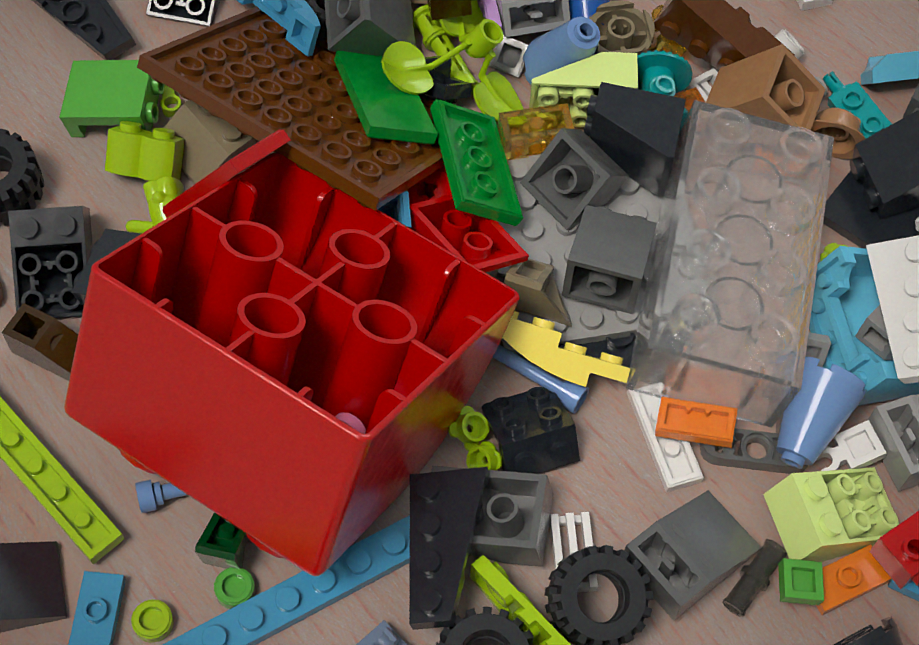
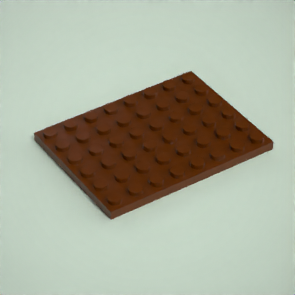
M258 7L249 9L139 56L138 69L150 75L156 82L163 83L177 91L181 97L192 100L207 109L211 115L222 118L237 127L239 132L261 141L277 130L284 129L291 140L274 151L275 153H280L295 162L299 168L310 171L325 180L332 188L345 192L355 198L362 206L371 208L374 211L444 166L437 137L434 144L367 137L335 65L334 58L336 52L328 50L327 38H324V41H320L317 37L313 55L307 57L285 39L287 30ZM420 94L419 97L434 125L430 107L435 100L425 94Z

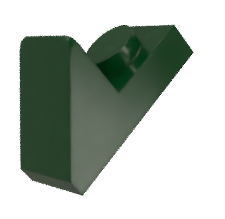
M214 513L195 546V553L204 564L225 569L230 567L240 569L243 568L244 551L248 537L245 532Z

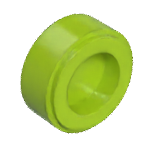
M151 599L140 603L135 608L131 617V624L136 635L141 640L155 643L162 641L171 633L174 626V618L170 608L164 602Z

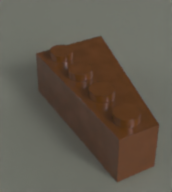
M666 0L654 20L655 29L660 31L662 36L677 42L686 48L691 55L703 59L717 68L718 71L724 66L782 44L764 27L756 28L752 25L749 18L750 14L742 7L735 9L725 0Z

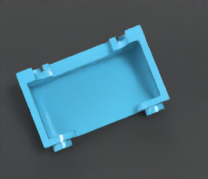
M839 246L811 269L810 280L803 289L805 279L798 292L800 299L804 290L807 287L809 288L804 314L810 332L828 335L831 341L823 368L830 369L831 365L835 364L853 373L865 383L864 389H867L858 406L918 395L919 382L908 384L901 382L897 377L894 360L882 359L855 337L866 318L880 305L867 249Z

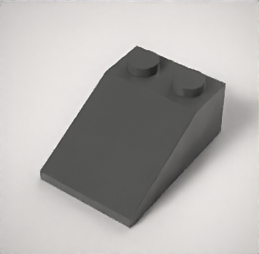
M432 466L431 472L469 468ZM489 470L488 484L484 488L481 500L483 505L480 518L477 519L474 529V543L471 555L478 557L484 555L487 559L501 563L543 567L553 501V491L548 475Z

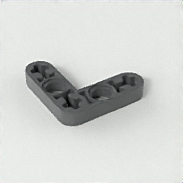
M792 368L784 372L777 387L776 433L735 428L732 448L724 447L722 453L715 452L714 445L700 444V454L704 460L718 466L785 474L801 473L808 467V465H804L802 469H798L784 463L781 460L782 454L776 450ZM736 441H740V445L737 451L738 456L734 455L736 449L734 447V444ZM751 442L760 443L766 450V456L760 459L751 457L746 451V445Z

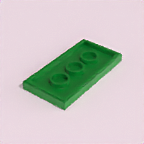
M336 51L335 65L367 137L423 144L435 143L438 133L419 95L405 93L390 82L382 69L381 60L383 56Z
M436 99L431 105L430 110L435 129L438 133L437 138L455 209L518 226L523 220V215L495 117Z

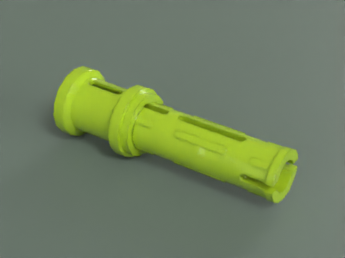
M428 4L417 8L413 12V27L417 28L421 33L425 48L434 51L436 56H442L455 48L450 40L451 35L444 31L440 21L431 20ZM458 53L451 58L450 76L472 83V95L473 88L478 84V81L475 80L463 58Z

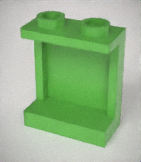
M139 60L73 61L59 118L71 137H85L87 125H120L121 121L142 124L141 129L152 132L153 123L158 121L159 110L157 104L159 95H162L164 92L165 84L156 82L150 75L138 69Z

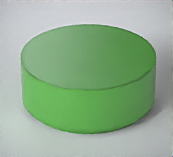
M230 567L223 570L217 576L214 582V592L218 602L225 608L231 609L254 597L255 584L247 570Z

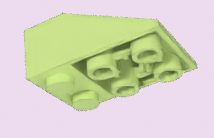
M600 52L533 78L528 123L542 126L572 125L574 127H585L591 94L598 96L601 82L638 89L637 53Z
M875 467L791 473L763 494L789 559L824 562L852 554L870 544L873 547L881 536L899 525L898 517L891 506Z

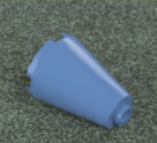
M576 17L534 39L523 55L526 69L524 74L530 85L535 77L595 55L600 40L598 26L589 18Z
M805 356L796 358L792 365L776 448L782 454L781 460L784 463L798 469H802L804 465L811 466L814 464L863 400L867 389H864L865 383L853 373L835 364H832L830 369L819 367L817 365L820 359Z

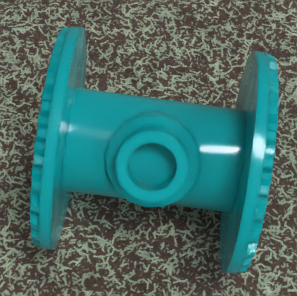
M655 50L654 52L647 51V53L642 52L640 55H637L639 90L674 96L675 93L688 87L692 81L693 71L691 65L683 57H679L678 54ZM684 108L679 135H683L690 124V115L686 108Z

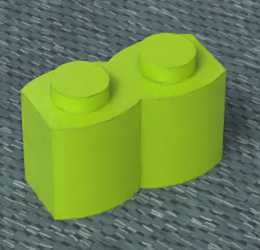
M121 121L119 126L108 129L105 171L123 176L138 177L148 181L158 180L166 176L180 180L185 139L174 136V130L153 128V132L141 129L142 124L132 121Z

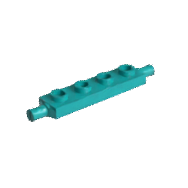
M833 71L823 77L822 80L832 92V95L828 97L827 105L830 108L845 109L858 117L861 121L860 133L865 138L892 125L857 81L844 85Z

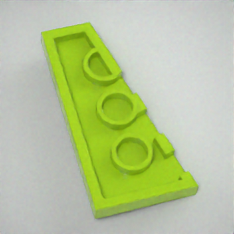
M482 555L471 564L470 578L499 612L501 609L509 612L508 619L514 621L518 617L524 622L523 630L527 631L530 629L534 636L533 645H571L533 606L529 598L524 593L519 592L509 582L508 575L497 562L491 563Z

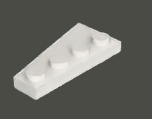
M919 235L868 244L866 248L897 377L904 384L919 382Z

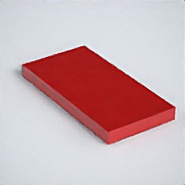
M284 129L277 130L233 157L163 206V213L167 218L264 159L291 139Z

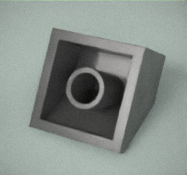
M561 128L521 180L520 184L566 230H571L580 223L586 205L598 207L607 204L629 175L581 129Z

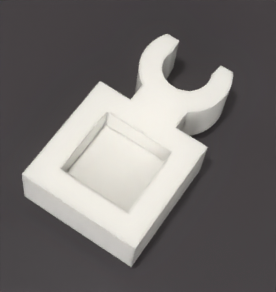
M869 420L836 434L833 438L836 447L831 448L827 446L817 460L826 457L832 461L829 467L821 471L839 470L840 466L844 464L849 469H858L884 459L887 453Z

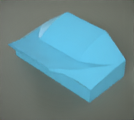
M919 51L869 57L866 69L860 75L861 85L919 79Z

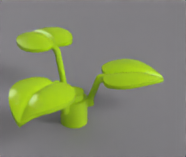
M477 0L471 1L472 15L439 19L444 31L451 36L459 37L461 44L432 63L426 64L423 53L409 42L398 41L392 43L385 50L381 60L384 73L394 86L412 95L424 94L430 90L434 83L428 71L435 69L464 49L472 58H485L478 74L481 82L473 88V96L478 108L483 114L495 117V121L499 123L522 124L527 121L524 108L510 82L496 71H491L486 75L491 60L496 56L493 49L502 42L504 35L501 27L495 21L483 17Z

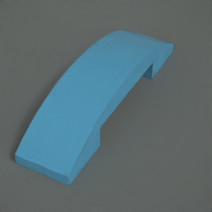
M237 0L242 5L253 3L287 30L285 39L307 57L313 55L321 25L317 15L305 0Z

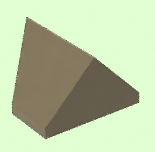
M530 258L525 262L512 265L506 273L504 284L513 288L519 294L520 299L516 309L572 327L553 275L554 266Z

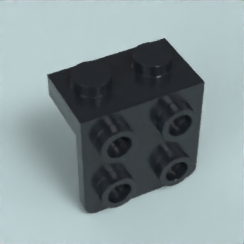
M533 387L526 392L509 397H499L482 405V414L487 419L489 427L499 445L503 471L538 474L580 461L575 423L555 392L549 391L545 387Z

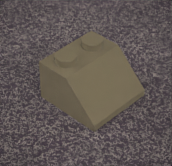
M192 100L183 103L164 127L174 130V136L185 139L181 170L194 185L233 157L256 144L255 138L239 132L237 127L222 118L211 115L207 109Z

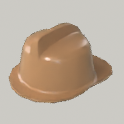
M827 108L817 112L806 142L826 145L825 155L840 159H852L855 144L866 138L860 133L861 121L858 117L845 109Z

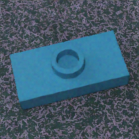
M84 571L68 645H113L126 582L124 575Z

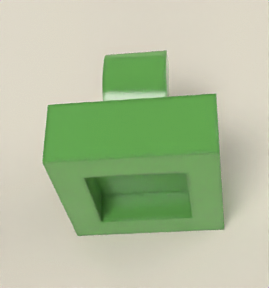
M783 558L778 563L780 602L820 605L824 601L822 562Z

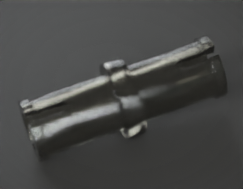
M766 539L749 565H744L740 570V579L722 601L724 607L731 613L744 617L760 591H766L771 584L769 578L778 567V563L787 556L786 550L777 542Z

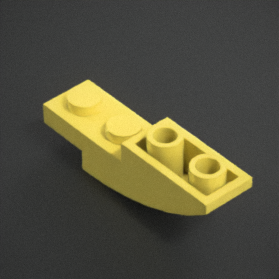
M514 311L502 338L535 365L566 381L584 387L587 385L590 373L627 383L631 368L622 365V357L601 352L600 359L585 355L587 347L570 342H565L564 348L558 347L562 333L554 330V322L534 317L532 323L518 320L519 312Z

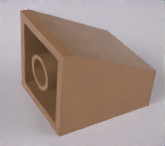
M784 44L720 68L699 120L720 141L801 144L808 139L826 89Z

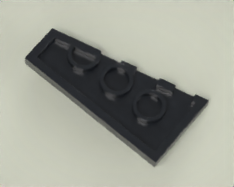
M32 0L104 60H112L136 45L134 39L107 0Z
M488 467L410 474L409 624L413 630L454 626L465 580L464 571L474 543V529L477 519L480 518L483 505L481 500L490 476Z

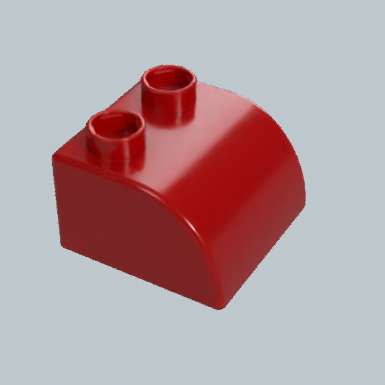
M272 153L92 265L64 405L65 413L119 449L121 455L133 466L148 473L157 474L245 532L248 539L260 550L277 558L286 559L309 575L320 576L334 564L410 485V474H419L449 433L450 425L457 420L461 410L466 406L485 373L508 327L520 297L513 288L380 210L374 211L371 208L362 206L355 198L339 189L332 188L325 180L310 171L299 168L295 162L280 153ZM339 413L354 415L364 425L366 429L365 434L360 433L335 416Z

